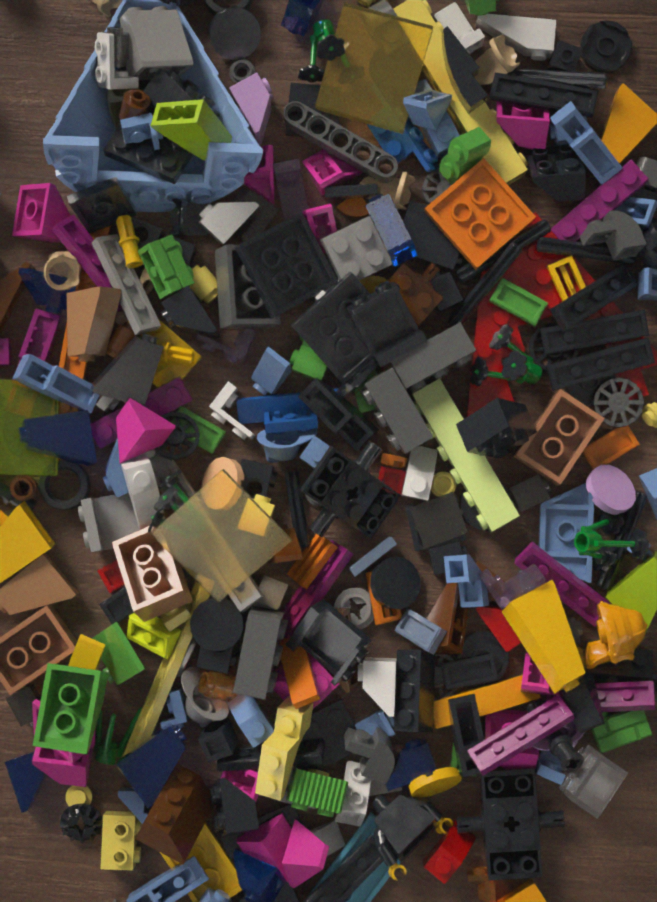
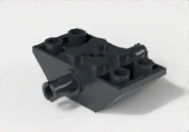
M368 441V444L357 460L354 459L352 461L330 445L300 489L301 492L322 505L321 512L309 527L310 530L323 538L334 519L340 517L372 539L401 497L399 493L370 474V467L383 451L380 447ZM382 487H383V488H387V489H388L389 491H391L392 493L386 492L385 490L382 489Z
M535 768L492 770L484 776L481 774L480 816L456 817L458 825L457 834L481 832L489 881L542 877L539 831H541V828H564V811L540 812L538 810ZM510 816L516 821L512 827L504 824V822H508Z

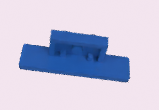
M374 83L371 87L384 108L369 119L366 124L382 149L392 155L398 164L415 153L426 172L437 170L440 167L437 162V155L426 146L423 141L424 136L422 132L413 126L406 108L400 105L395 98L396 93H394V90L389 88L385 90L377 83Z
M302 392L238 398L236 400L239 423L264 422L265 433L279 435L286 431L298 430L300 432H307L318 428L317 415L298 397Z

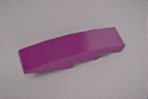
M35 309L19 354V363L23 355L32 354L49 364L61 316ZM13 379L11 383L13 387L4 411L6 414L31 421L40 392Z

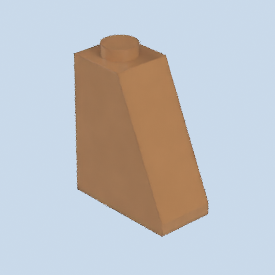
M99 286L67 293L68 356L79 357V362H94L95 357L106 355L121 297V289Z
M42 554L0 589V610L4 614L8 612L9 615L76 598L80 593L49 555Z

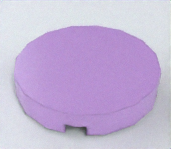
M600 465L592 470L586 479L588 494L591 492L594 497L592 501L604 512L612 515L624 513L633 506L636 500L635 489L631 480L624 472L614 466Z

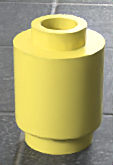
M196 265L192 268L194 284L190 288L200 301L204 300L208 305L218 297L217 279L206 266L200 268L199 265Z

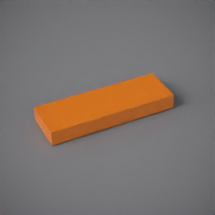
M285 638L279 641V645L283 646L281 661L292 705L295 709H298L321 698L308 652L302 647L293 652L286 646L289 639Z

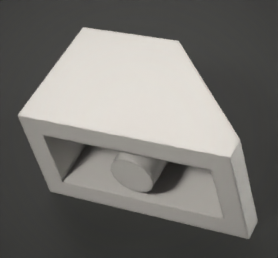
M256 202L216 203L214 206L209 203L199 214L202 219L198 223L220 244H224L259 205Z
M418 446L411 450L401 496L428 501L438 452L436 449Z

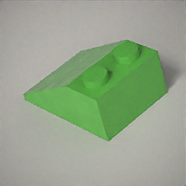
M117 622L92 638L106 644L101 658L106 668L102 671L108 673L107 679L110 684L115 681L118 686L145 669Z
M47 663L33 746L88 754L104 701L108 673L99 670Z

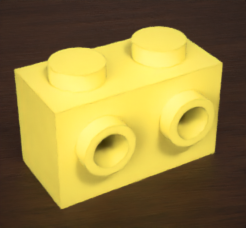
M106 811L104 813L101 869L133 871L136 863H140L141 847L137 846V839L135 838L142 827V823L132 812Z

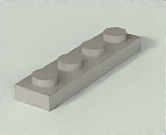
M118 234L95 238L92 245L112 287L121 289L119 302L134 334L138 335L156 331L161 324L134 268L126 267L123 249L118 244L120 241Z

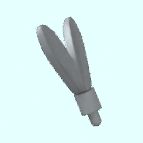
M192 637L177 674L178 677L181 676L197 643L194 637Z

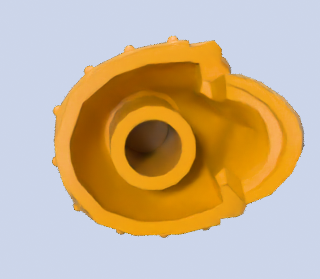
M601 601L597 604L599 620H596L600 640L587 644L584 655L587 669H593L597 665L609 661L614 664L625 659L633 661L635 648L645 638L647 623H645L640 612Z

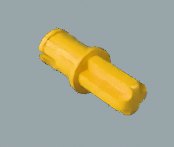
M129 215L119 216L116 220L120 236L118 244L123 249L126 267H139L143 264L138 253V243L140 240L135 235L132 219Z
M170 341L167 343L159 342L163 345L160 359H163L164 362L173 360L187 364L193 363L195 357L194 350L174 346Z

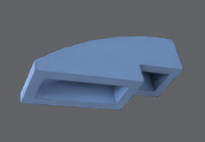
M571 101L550 117L554 126L601 185L623 169Z
M32 354L23 355L12 378L46 396L87 413H92L99 394L92 392L91 383L57 365L52 366Z

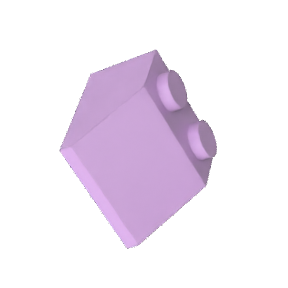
M256 72L229 87L233 101L249 124L248 129L260 145L262 144L272 110L271 100L273 96L271 94L272 89L266 78L260 79Z

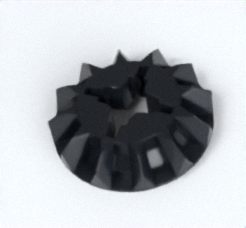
M75 804L68 807L62 813L60 819L63 836L67 835L71 842L79 840L82 844L85 840L90 839L93 841L95 836L101 833L103 826L101 813L95 807L88 804ZM80 817H82L84 824H86L83 830L79 829V825H77Z

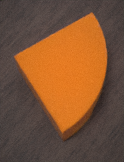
M363 198L346 199L337 206L338 211L350 217L363 218L373 213Z
M382 453L380 463L381 465L404 469V467L406 468L407 458Z

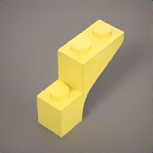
M288 696L277 707L274 732L262 744L256 794L279 801L284 797L299 744L310 727L313 703L295 709L292 705L291 697Z

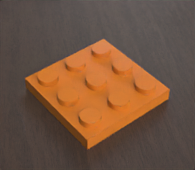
M484 158L424 208V212L475 270L536 218Z

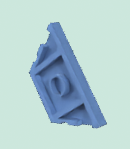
M586 483L540 503L538 546L579 579L592 583V557L587 555L580 556L579 551L574 545L575 536L581 531V527L593 524L594 502L592 499L594 497L591 492L588 494Z

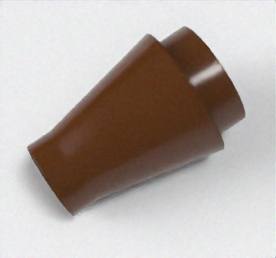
M28 475L16 476L10 484L11 494L20 501L30 500L36 493V480ZM24 482L29 484L30 489L24 487Z

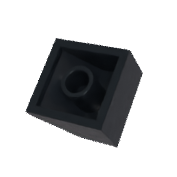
M189 286L162 302L165 310L161 311L172 329L177 326L180 332L212 339L221 337Z

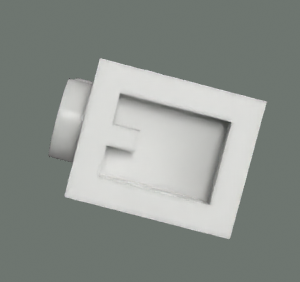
M457 3L450 4L434 15L436 22L439 21L443 28L447 26L450 28L469 54L482 47L485 39L484 34L480 28L475 31L472 29Z
M98 32L97 40L95 41V52L97 54L95 78L98 82V87L106 89L139 88L138 77L128 76V71H115L114 34Z
M228 381L209 406L214 411L211 415L222 424L226 420L234 426L232 431L243 440L247 436L253 439L255 434L223 411L225 407L230 408L238 398L236 395L238 389Z
M347 761L344 781H348L342 812L341 814L336 813L335 822L360 827L367 811L371 779L361 776L360 763Z

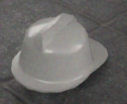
M189 667L184 670L181 675V684L187 696L185 701L187 715L193 721L199 723L201 727L208 726L212 721L225 719L229 713V708L212 677L198 667Z

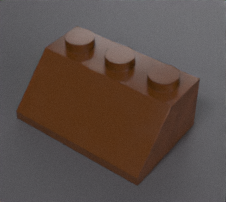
M176 763L135 839L184 865L214 807L211 804L210 792L201 776Z

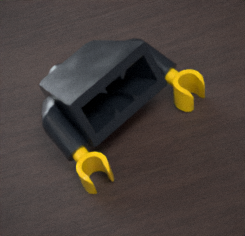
M379 795L372 803V807L379 813L374 820L376 828L373 834L376 848L386 866H390L388 870L389 876L396 881L398 880L394 875V871L397 868H401L404 875L407 874L406 868L397 863L398 860L402 862L434 830L439 834H447L442 828L443 822L449 827L453 826V821L449 818H442V813L427 799L412 796L406 798L403 795H399L390 802L383 795Z

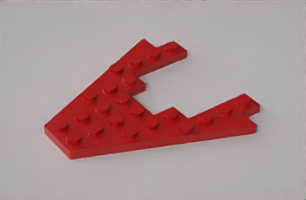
M536 212L533 213L536 218L522 231L542 220ZM552 231L543 236L558 239ZM537 240L523 248L522 253L477 306L474 335L476 351L472 355V365L475 364L476 358L480 356L483 360H486L488 371L502 373L503 365L501 359L508 358L512 350L506 346L496 351L491 349L489 344L493 339V335L506 324L513 328L511 342L521 351L525 352L518 327L528 323L489 302L500 280L504 278L548 302L539 321L552 317L553 314L550 309L561 303L562 300L547 266L569 256L538 252L536 249ZM573 257L585 286H588L595 280L577 259ZM567 263L564 266L577 293L580 290ZM555 268L561 280V283L565 289V292L569 298L571 295L560 273L559 268ZM489 269L485 270L480 274V280L483 278V276L487 273ZM612 301L583 321L623 314V312ZM644 337L606 343L603 345L604 348L607 349L614 346L640 340ZM652 346L655 363L615 374V378H625L634 382L641 390L643 397L649 395L641 370L657 366V351ZM488 376L482 381L480 386L473 385L470 381L466 417L496 398L514 402L508 381ZM616 382L618 391L620 392L623 382ZM627 384L624 393L628 394L634 388ZM637 392L629 397V400L638 399Z

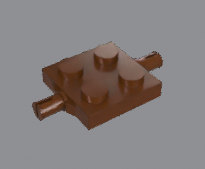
M404 262L388 281L389 283L394 282L399 285L401 289L399 291L418 327L444 298L434 289L430 282L440 269L436 267L430 274V271L436 266L434 263H431L424 273L421 274L414 271Z

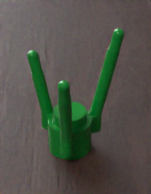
M143 707L138 709L119 747H117L118 742L111 740L116 715L111 714L106 739H102V710L100 711L96 725L95 761L115 765L117 757L122 758L124 748Z

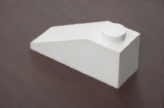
M495 14L477 16L476 27L494 38L504 35L505 44L522 55L531 56V59L537 61L551 58L554 51L556 20Z
M146 455L121 463L140 530L150 526L152 522L151 517L157 512L154 510V505L160 497L153 468Z

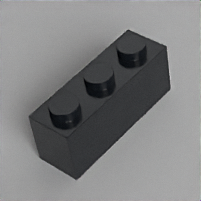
M397 650L394 731L433 733L435 653L433 655L424 650Z

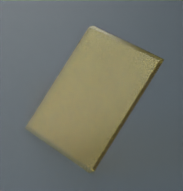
M344 2L335 36L337 39H344L345 54L339 57L336 56L332 61L328 60L315 105L316 110L403 134L408 118L403 99L415 94L433 32V26Z
M224 469L150 533L217 602L221 601L292 541L281 527Z

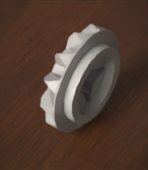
M361 588L346 589L337 597L334 608H351L350 598L356 604L366 603L359 610L361 619H358L354 613L350 614L352 623L357 628L363 629L374 619L370 594Z

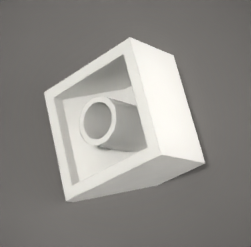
M366 657L363 663L358 665V681H363V689L388 716L394 717L397 658Z

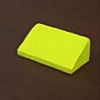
M135 613L129 615L127 639L165 659H169L178 641L181 629L176 627L169 632L162 619L158 617L143 622Z

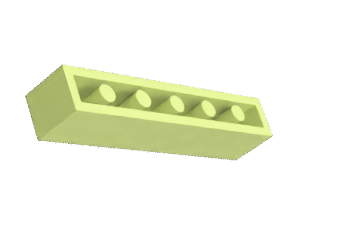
M440 378L413 393L412 402L419 414H422L433 438L435 437L439 447L436 449L444 462L446 460L449 461L453 468L450 470L452 478L457 485L461 483L466 490L463 493L466 502L470 508L475 506L480 514L476 518L482 529L486 530L488 528L489 532L492 533L518 518L520 515L485 455L480 456L479 454L466 451L456 426L457 423L463 420V417Z

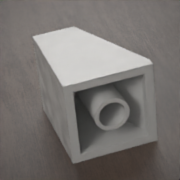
M166 6L155 7L152 10H143L142 7H131L119 18L128 76L138 77V81L152 80L160 68L168 73H171L173 70L181 76L193 66V59L177 10H168Z

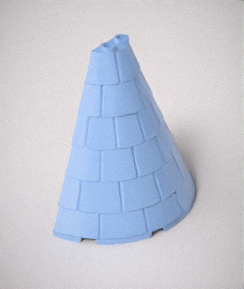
M122 0L110 24L104 31V33L114 34L115 71H118V61L120 55L124 52L119 18L128 8L142 7L143 10H152L155 7L166 6L168 10H177L193 59V66L181 76L185 81L189 79L199 87L197 92L200 95H206L215 103L213 108L220 114L218 119L232 135L231 143L208 142L206 161L193 154L176 184L104 156L103 149L116 131V128L111 120L106 100L108 89L98 87V82L95 78V70L97 68V54L95 50L85 64L82 75L58 112L55 123L45 138H43L46 161L48 165L52 164L54 166L56 177L74 192H78L105 180L117 177L138 212L172 211L176 207V204L172 202L173 198L185 199L187 203L193 202L199 205L218 200L243 185L244 176L248 172H255L263 155V148L260 147L248 129L249 124L218 77L217 69L207 56L203 45L190 27L179 6H176V3L169 2V4H166L160 0Z

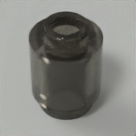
M107 27V32L104 33L114 34V67L127 66V60H129V33L123 32V27Z

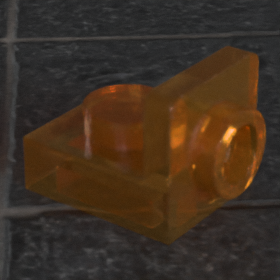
M477 866L473 867L472 871H467L469 882L483 881V884H478L479 900L496 902L495 880H488L487 867Z

